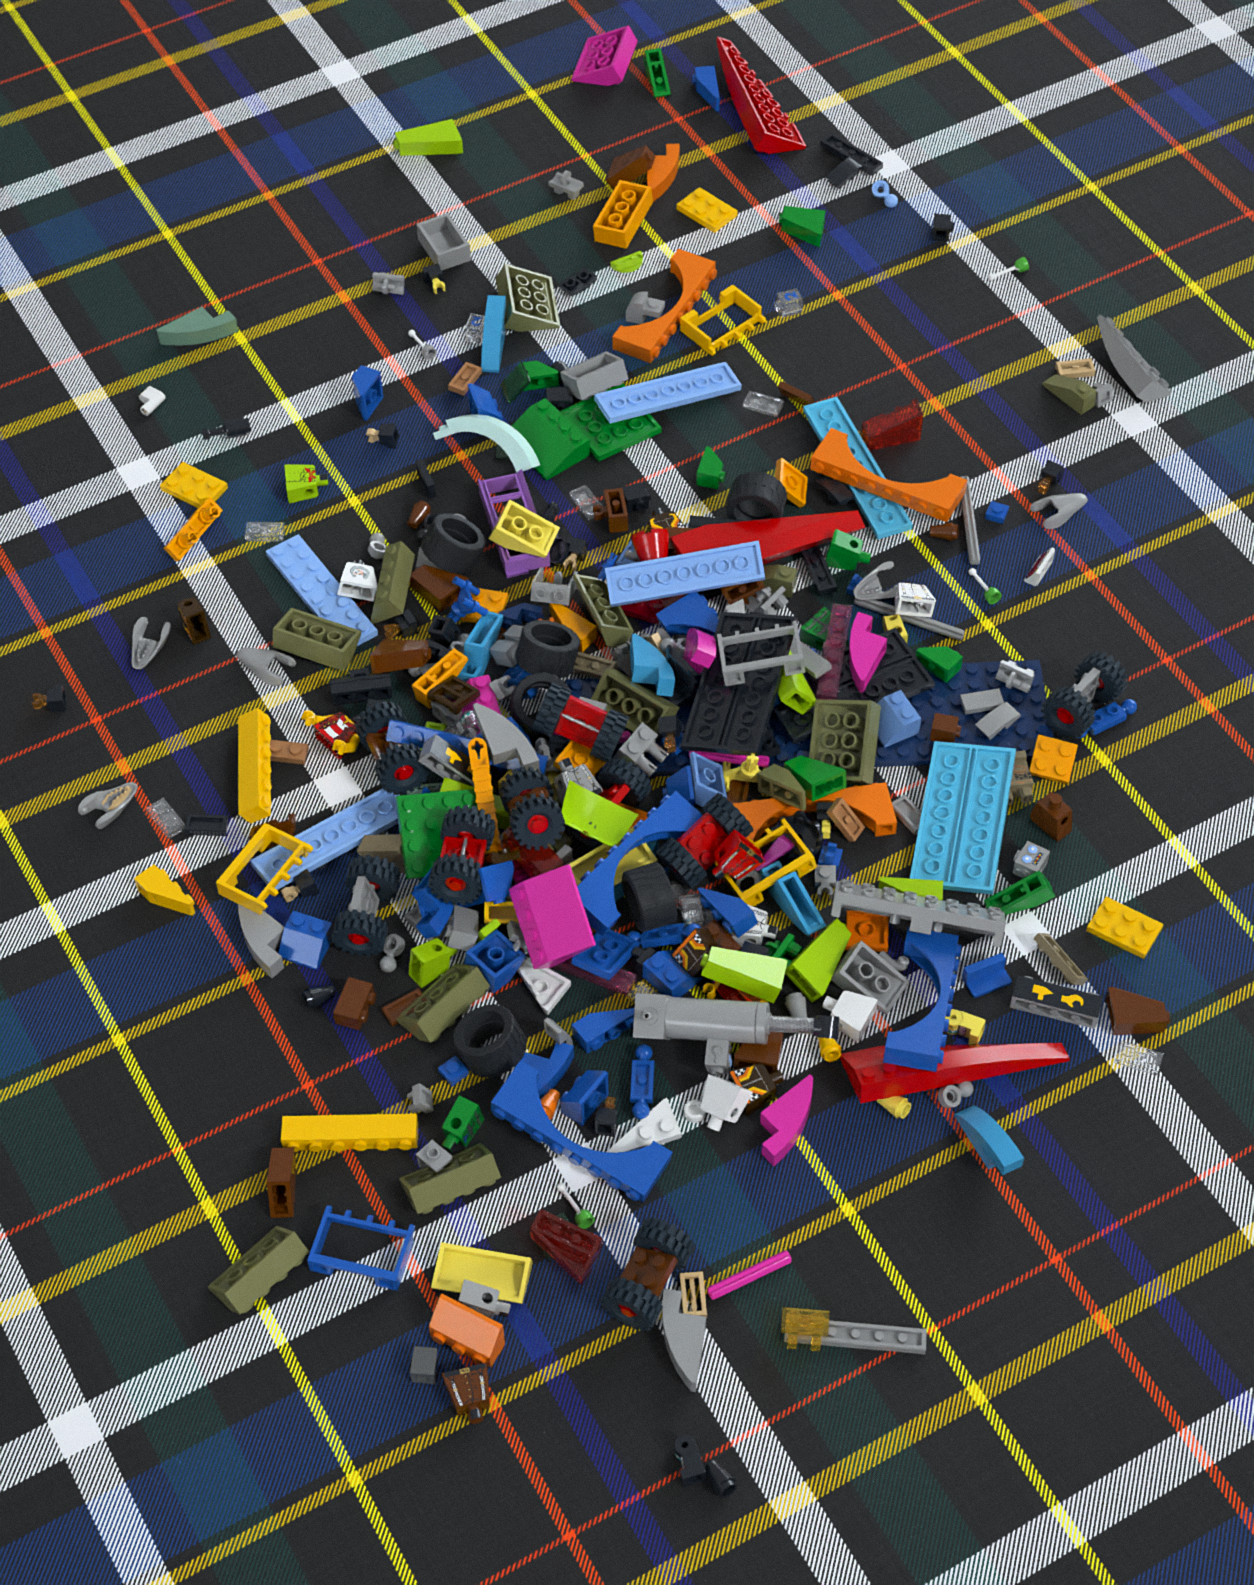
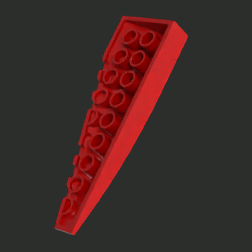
M717 36L716 42L727 86L754 149L760 153L765 152L768 154L805 149L806 144L796 125L788 122L789 116L780 111V104L772 99L773 95L760 79L757 80L755 78L756 73L754 70L748 69V63L740 57L741 53L730 40Z
M858 510L709 524L672 536L670 539L677 555L759 541L764 565L831 541L835 529L851 534L865 529V525Z
M1062 1043L945 1045V1048L940 1047V1050H944L942 1064H937L936 1072L883 1063L885 1046L843 1053L840 1056L860 1104L955 1085L965 1081L969 1082L1068 1062L1070 1060Z

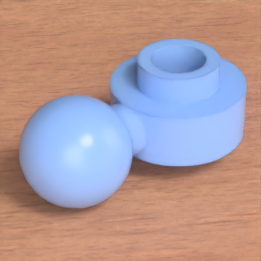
M884 180L874 182L872 185L873 195L878 199L884 198V203L887 207H895L898 203V198L894 194H889L887 182ZM880 188L884 189L882 193L878 192Z

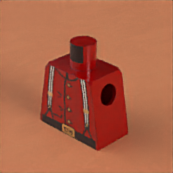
M734 829L714 852L718 865L712 872L719 880L727 873L735 879H740L763 864L765 859L757 846Z

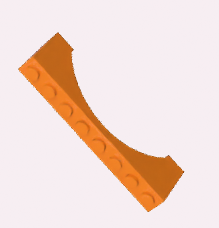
M678 248L670 259V272L674 273L678 278L683 290L678 303L668 313L653 321L624 327L621 325L612 336L613 350L651 363L655 357L657 358L661 348L666 346L670 336L675 334L680 324V317L692 310L694 303L699 301L702 292L706 291L711 280L715 279L717 275L716 262Z
M833 428L829 430L811 457L810 470L944 522H948L966 493L967 480L951 473L948 477L925 483H900L877 476L856 460L847 443L848 434Z
M886 782L844 788L813 802L806 797V809L804 811L773 797L764 800L732 803L752 825L754 831L746 838L748 840L752 839L754 843L763 836L765 829H770L778 823L780 817L792 816L796 811H803L804 813L816 811L817 802H834L836 798H843L861 823L875 833V837L896 834L897 820Z

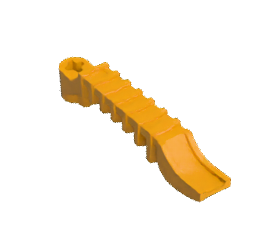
M473 738L468 744L471 771L473 772L472 779L475 786L476 805L478 806V811L483 809L485 810V815L489 813L491 819L495 821L494 825H496L492 846L486 851L485 854L502 850L497 827L498 820L496 819V808L494 806L493 786H491L492 778L489 772L490 765L487 745L482 738ZM476 744H479L481 747L480 759H478V755L476 753V750L474 749L476 747Z

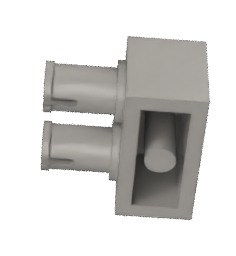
M642 722L612 759H626L627 763L629 761L632 762L634 767L638 766L650 777L658 767L644 757V752L651 754L659 763H662L669 753L655 743L658 734Z

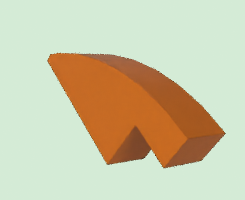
M666 144V155H656L652 168L647 171V186L652 189L653 202L664 194L676 177L679 168L680 144Z

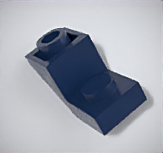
M522 603L499 612V614L503 615L501 627L508 630L512 625L520 626L522 621L529 623L538 619L543 620V607Z

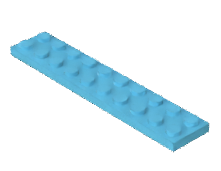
M838 397L803 406V412L821 442L831 428L848 434L847 443L856 460L873 474L886 479ZM845 483L854 495L855 502L877 540L912 530L913 524L902 505Z

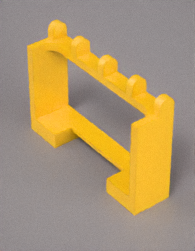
M731 285L720 292V303L702 315L698 316V312L693 309L680 317V331L713 356L716 354V348L719 346L726 348L728 346L727 341L733 337L737 340L740 339L741 332L746 329L749 331L754 330L753 325L758 321L761 324L765 323L766 318L761 315L762 307L736 286ZM734 303L752 316L712 343L711 338L697 328V326Z
M785 818L780 820L781 827L772 832L767 828L765 829L766 836L755 843L752 839H749V841L760 849L787 833L792 842L796 844L795 846L802 856L744 892L740 891L728 873L722 878L737 898H741L746 904L753 907L764 901L762 891L775 884L778 879L794 871L801 878L817 868L814 856Z
M264 823L216 881L218 893L261 915L262 910L268 907L264 902L269 894L276 896L279 893L275 889L281 879L288 881L291 878L287 873L294 864L301 866L303 861L299 857L303 856L306 858L308 853L313 851V847ZM271 841L293 851V854L257 898L235 888L238 883L237 875L257 851L262 853Z

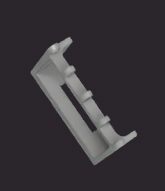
M792 621L791 626L779 628V624H775L774 629L759 631V627H756L755 632L739 634V631H735L734 636L722 637L721 634H717L725 686L745 683V671L784 665L785 676L806 673L797 621ZM784 635L795 636L798 654L726 666L724 648L727 645Z

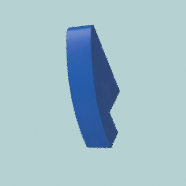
M431 869L411 893L426 911L425 915L416 925V928L425 939L440 935L454 908L451 901L445 903L443 898L439 900L436 898V894L431 893V888L428 886Z
M556 1042L550 1059L524 1052L521 1061L539 1071L537 1089L540 1099L560 1082L574 1058L573 1045L566 1043L559 1045Z

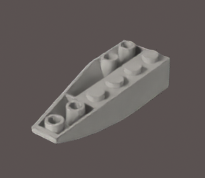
M1099 315L1097 317L1099 328L1108 355L1119 375L1134 394L1146 403L1170 396L1172 392L1168 388L1169 384L1166 380L1159 377L1160 372L1154 367L1151 368L1134 349L1131 342L1123 336V332L1114 326L1115 322L1111 318H1104Z

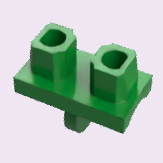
M790 933L782 943L776 940L774 943L767 942L764 946L769 948V957L788 960L786 959L788 955L795 959L802 952V946L794 942V935ZM788 960V961H787V966H788L792 961Z

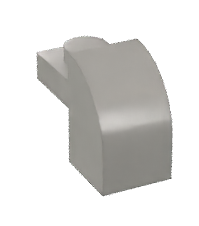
M648 292L634 294L626 309V321L643 324L646 316L660 318L665 307V301L649 298Z

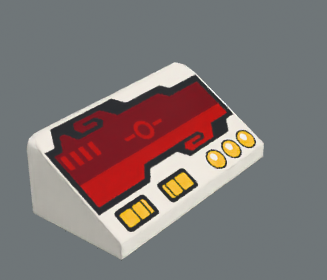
M1050 548L1038 557L1025 577L1024 582L1038 586L1053 562L1054 548Z

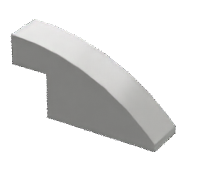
M478 703L473 704L474 716L494 765L518 758L520 766L525 767V770H528L529 767H533L534 771L540 770L539 758L534 748L514 724L490 708Z
M238 904L241 928L247 947L262 970L273 978L284 968L282 956L276 952L281 944L284 927L265 911L259 915Z
M663 1288L662 1325L665 1344L677 1373L689 1390L696 1392L706 1330V1317L680 1313L682 1291Z

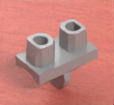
M566 170L563 174L557 172L555 177L549 181V186L554 188L555 193H568V198L575 200L579 196V191L583 188L584 182L572 178L571 172Z
M374 272L372 274L373 291H380L383 294H404L403 275H391L383 272Z
M781 586L771 594L772 590L770 587L757 591L756 602H763L752 613L776 615L777 612L771 604L773 603L779 610L789 602L782 594L786 589Z
M1002 660L995 679L1006 683V687L1009 689L1013 686L1028 693L1035 674L1033 670L1028 668L1024 670L1018 667L1013 661L1009 660L1007 662Z

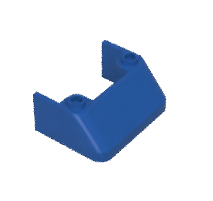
M513 861L479 868L478 871L482 884L481 895L471 904L466 902V905H461V903L457 902V906L467 908L493 901L494 905L506 902L505 897L510 895L509 889L513 879ZM418 902L421 917H423L426 911Z

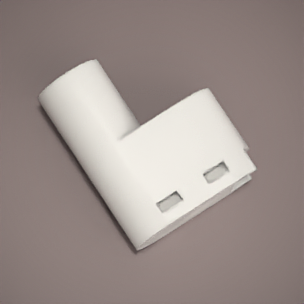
M148 386L139 395V399L144 403L140 411L143 415L148 416L166 399L165 395L161 391Z

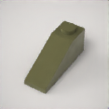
M1055 374L1042 383L1045 388L1080 415L1094 407L1097 391L1082 380Z
M780 564L763 566L766 579L763 580L764 588L770 587L772 590L770 593L783 586L786 590L782 594L785 597L791 598L797 584L798 569Z
M773 764L757 773L759 792L804 811L806 809L805 790L788 769Z

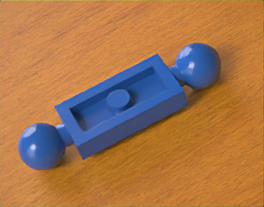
M1126 699L1121 703V706L1113 702L1095 711L1093 724L1081 737L1077 738H1084L1088 731L1094 736L1125 721L1127 715H1131L1137 710L1136 702L1132 699Z
M684 923L655 928L643 932V934L637 931H630L626 936L640 942L643 948L676 945L682 943L684 937H688L695 928L701 927L696 923H691L687 927Z
M641 1044L636 1048L635 1056L638 1060H632L630 1103H636L632 1108V1113L635 1118L640 1120L646 1118L650 1113V1108L646 1103H653L654 1061L650 1060L653 1052L651 1047L646 1044Z

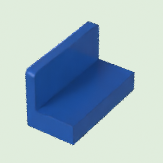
M1003 953L964 967L962 980L973 998L1011 984L1012 980L1004 969L1006 958Z

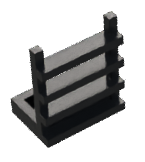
M669 644L666 646V659L674 672L675 684L672 697H661L680 708L695 699L696 694L694 692L697 690V687L694 684L697 683V680L694 677L697 676V672ZM650 684V686L656 691V684Z

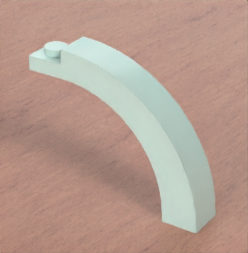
M469 414L446 420V425L438 427L439 431L433 433L435 440L458 432L482 434L495 441L507 453L516 473L520 469L526 471L540 465L535 452L527 440L512 426L491 416Z

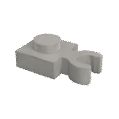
M817 865V868H815V887H818V899H821V894L826 892L829 894V899L832 900V887H836V865Z
M510 920L507 925L509 940L515 942L513 945L514 951L517 952L521 947L524 953L528 954L519 922Z

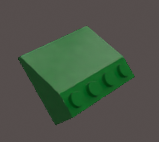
M546 398L530 406L512 425L532 447L540 463L539 466L533 469L546 481L590 456V440Z

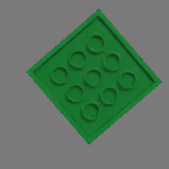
M622 383L621 385H619V386H614V387L608 389L607 391L614 390V389H618V388H622V387H626V386ZM595 396L561 411L590 440V452L598 461L661 433V426L650 414L609 424L595 402Z
M474 789L395 797L406 880L424 878L433 866L434 861H437V858L440 857L443 846L440 832L444 816L448 813L449 809L452 808L454 810L455 806L463 808V805H468V808L472 809V806L477 807L476 810H478Z

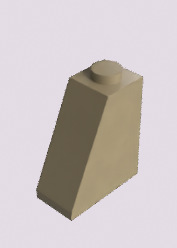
M400 834L364 835L357 851L360 856L362 855L364 858L366 855H371L373 858L379 856V859L382 860L386 858L388 863L393 862L395 864L394 867L398 866L399 872L405 874Z

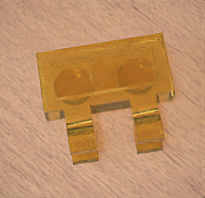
M783 1307L781 1333H788L787 1349H797L798 1334L812 1335L811 1351H820L821 1336L828 1337L830 1311Z

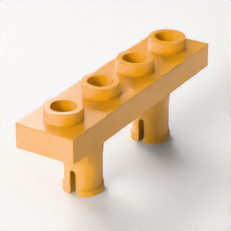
M211 497L206 498L163 549L176 562L180 561L213 521L220 516L223 510Z

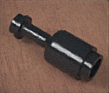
M239 417L224 421L222 427L210 430L206 427L201 430L204 440H210L209 437L225 434L227 438L244 436L251 432L248 418Z

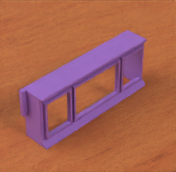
M522 469L515 474L482 481L478 479L479 494L491 531L498 520L493 506L495 503L522 498L524 507L537 514ZM515 488L519 489V492L490 497L492 493ZM495 543L507 578L529 574V570L550 566V552H548L545 558L527 553L510 557L507 548Z

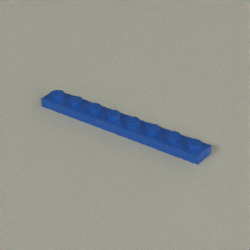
M391 719L386 740L400 744L406 743L407 745L411 743L415 747L423 748L424 743L436 734L469 756L468 744L473 738ZM476 744V747L474 749L476 750L478 759H480L481 747L479 744ZM488 751L489 764L494 765ZM536 753L539 758L540 770L542 774H545L549 756ZM518 758L494 765L521 771Z

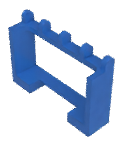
M327 1205L307 1260L309 1270L331 1276L334 1269L374 1278L375 1285L378 1287L398 1291L414 1243L415 1225L410 1224L408 1230L394 1228L395 1220H390L388 1226L372 1223L373 1215H368L366 1221L351 1218V1210H346L344 1216L331 1213L332 1206ZM331 1222L404 1238L405 1240L394 1272L320 1255Z

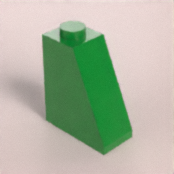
M784 206L783 213L779 215V223H782L781 231L816 247H820L825 224V210Z
M802 755L784 762V768L792 773L805 790V796L812 802L846 788V770Z

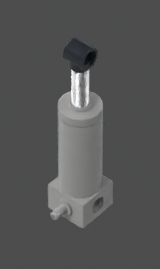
M635 993L634 1038L701 1041L719 1039L729 1040L734 1043L767 1044L768 1036L771 1032L813 1034L816 1038L838 1039L839 1016L817 1015L815 1018L810 1019L808 1017L772 1016L768 1002L684 998Z

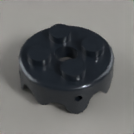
M796 811L794 815L788 817L782 816L775 827L772 826L771 832L781 827L780 820L785 818L814 857L820 852L823 841L820 825L817 821H810L803 811ZM794 846V848L780 858L787 862H792L802 856V854Z

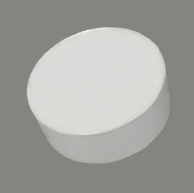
M690 1100L685 1104L684 1116L686 1120L698 1123L705 1118L706 1112L701 1110V1101Z

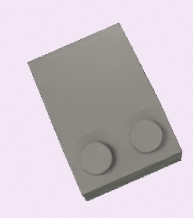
M862 940L848 949L831 978V981L843 991L847 990L877 999V1010L884 1014L890 1012L910 982Z

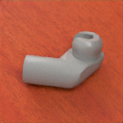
M884 951L878 954L897 971H904L908 968L909 959L906 956L892 959Z

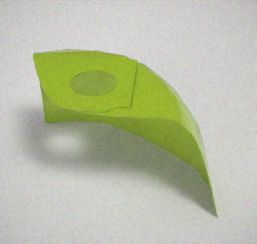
M569 780L562 806L565 824L610 847L617 845L639 814L625 809Z

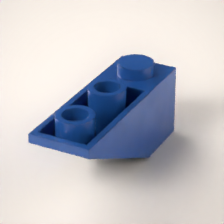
M701 887L697 889L700 894L699 902L705 909L709 908L712 916L717 921L721 920L723 922L722 925L729 934L732 932L739 938L758 924L754 911L741 898Z
M635 1008L589 1013L572 1024V1036L587 1054L593 1050L596 1051L607 1041L614 1040L625 1030L633 1028Z

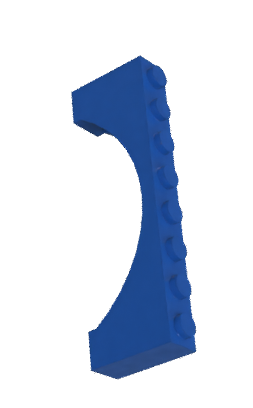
M697 592L687 594L656 614L659 625L663 627L670 637L673 635H687L688 630L691 628L714 637L719 622L715 609L713 607L709 608L704 595L700 596ZM778 692L773 708L780 704Z
M677 791L671 796L667 794L660 801L658 808L653 807L646 815L648 818L645 821L641 819L634 826L633 829L635 831L633 833L627 832L620 840L622 843L619 846L614 845L608 851L607 855L609 856L605 860L600 858L594 865L595 869L592 872L588 870L581 877L580 880L582 882L577 888L589 925L601 936L605 935L621 916L617 911L614 898V878L620 860L631 850L642 844L657 840H669L671 837L678 840L703 816Z
M908 927L903 956L910 958L918 964L929 976L935 986L938 1002L934 1009L918 1023L896 1032L888 1031L883 1063L936 1072L937 1064H942L944 1050H940V1047L945 1048L947 1035L943 1034V1032L948 1031L949 1019H945V1016L950 1017L952 1004H948V1001H953L954 989L950 988V986L955 987L957 974H953V971L957 972L959 959H955V957H960L962 945L958 944L959 935L931 931L929 935L909 931L910 927Z
M520 1060L491 1102L493 1115L501 1120L506 1119L511 1122V1125L518 1131L524 1130L529 1133L530 1137L536 1142L547 1144L554 1153L565 1155L572 1164L576 1166L581 1165L588 1169V1173L596 1178L601 1177L606 1180L607 1184L613 1189L618 1190L619 1188L624 1191L631 1200L643 1203L671 1161L673 1152L655 1141L641 1149L617 1153L595 1151L572 1142L552 1124L542 1107L537 1089L539 1071Z

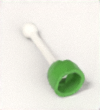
M1025 257L1019 258L1015 261L1013 267L995 274L990 273L988 279L994 280L995 277L1013 270L1025 272L1029 270L1028 261Z
M971 568L969 575L974 576L986 590L984 597L989 604L997 603L1002 596L999 590L994 587L988 588L976 574V570Z
M559 1183L557 1185L558 1191L565 1195L577 1212L574 1218L577 1226L581 1230L587 1229L594 1223V1216L588 1210H580L567 1192L566 1185Z

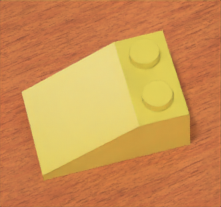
M509 500L503 508L489 539L504 548L545 558L560 527Z

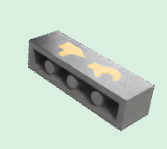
M436 734L424 743L418 759L420 763L442 778H450L475 787L469 756ZM489 771L492 778L493 794H496L500 778Z
M1018 975L1010 1008L1095 1029L1103 996L1093 992L1079 991L1073 987L1055 985L1049 981L1036 980L1029 976Z

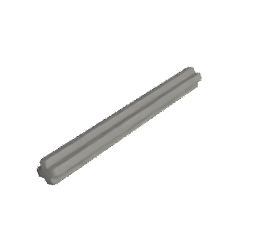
M960 476L967 480L966 493L961 502L969 562L971 565H978L980 563V553L970 480L968 476Z
M855 598L854 600L855 605L887 616L896 614L895 606L875 599L859 600ZM900 615L901 620L959 641L963 639L965 631L927 617Z

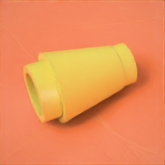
M901 1096L877 1100V1103L896 1118L904 1119L911 1109V1103L908 1102V1099Z

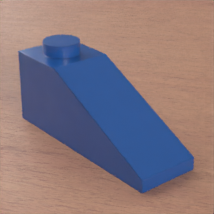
M715 66L695 67V74H692V84H695L696 91L715 111H719L720 97Z

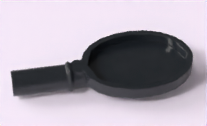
M558 533L549 550L550 562L554 565L562 564L569 554V545Z

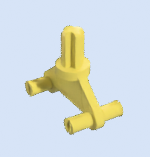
M754 753L747 756L746 761L734 769H731V762H728V764L726 761L722 763L726 792L730 790L731 780L758 783L757 773L761 770L757 765L759 758Z

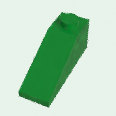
M661 48L645 50L643 62L654 98L670 96L671 92Z
M1038 870L985 899L984 902L987 909L989 907H997L1005 915L1037 907L1056 896L1048 879Z

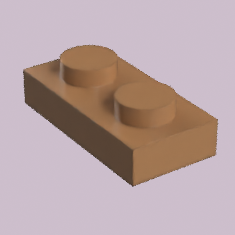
M466 362L448 384V390L464 396L468 392V384H474L482 374V368Z
M270 740V761L305 765L309 746L305 743Z
M836 798L826 812L849 842H855L865 828L843 798Z

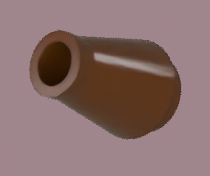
M421 500L415 503L407 525L412 529H417L425 517L431 513L430 505Z
M953 522L931 526L930 537L949 541L958 539L959 527L958 524Z

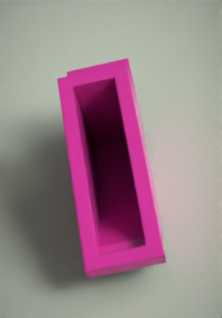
M858 612L851 629L849 665L858 691L863 693L886 652L887 638L871 633L873 617Z
M691 628L687 632L683 658L698 674H701L704 667L709 668L716 657V640L709 634Z
M810 1074L761 1112L760 1124L772 1135L762 1144V1155L773 1166L791 1150L807 1122L813 1088V1077Z

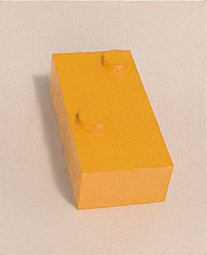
M619 180L593 225L595 242L627 249L653 203L651 187Z

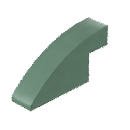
M200 307L156 330L160 344L180 346L201 344L227 337L238 332L236 318L229 311L213 318L203 307Z

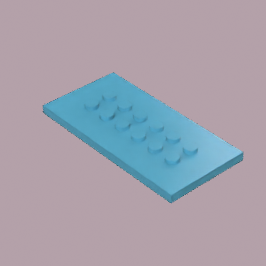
M934 741L910 879L943 881L944 890L993 895L1015 763V748Z

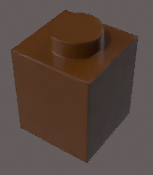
M935 713L930 741L954 743L955 737H960L962 727L958 725L959 717Z

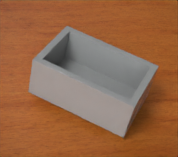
M449 213L417 223L418 240L433 263L439 264L441 271L471 261L470 244Z
M607 351L560 372L564 387H568L569 394L580 400H588L592 395L606 392L608 388L619 386L623 381L628 380L623 359Z

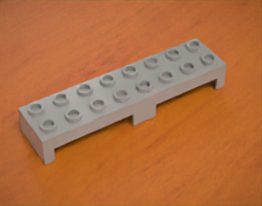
M842 879L841 882L836 881L831 911L833 917L839 918L841 908L888 916L890 917L889 922L892 924H900L901 919L910 920L909 931L930 935L931 930L942 932L943 927L994 936L992 946L1000 948L1002 945L1006 920L1005 913L1000 908H980V905L975 903L964 905L959 904V901L954 899L943 901L938 900V897L933 895L921 897L917 896L915 892L904 891V893H900L889 887L878 889L872 884L863 883L862 885H857L853 881Z

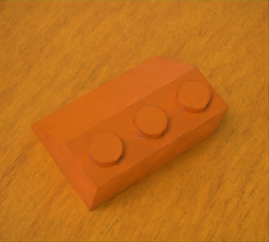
M444 1294L440 1295L429 1324L431 1338L438 1344H447L459 1355H468L477 1364L486 1362L487 1366L491 1368L505 1346L503 1325Z

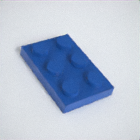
M611 929L603 936L597 932L593 936L596 945L575 955L572 958V965L610 981L633 956L631 952L636 946L639 947L640 942Z

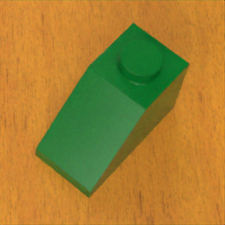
M539 361L519 363L520 372H523L520 374L522 375L520 378L522 377L523 391L559 386L558 370Z
M706 446L697 470L696 485L718 489L720 483H723L725 480L726 472L723 471L722 461L709 446Z
M947 646L918 648L916 651V657L923 667L946 683L961 669L963 656Z

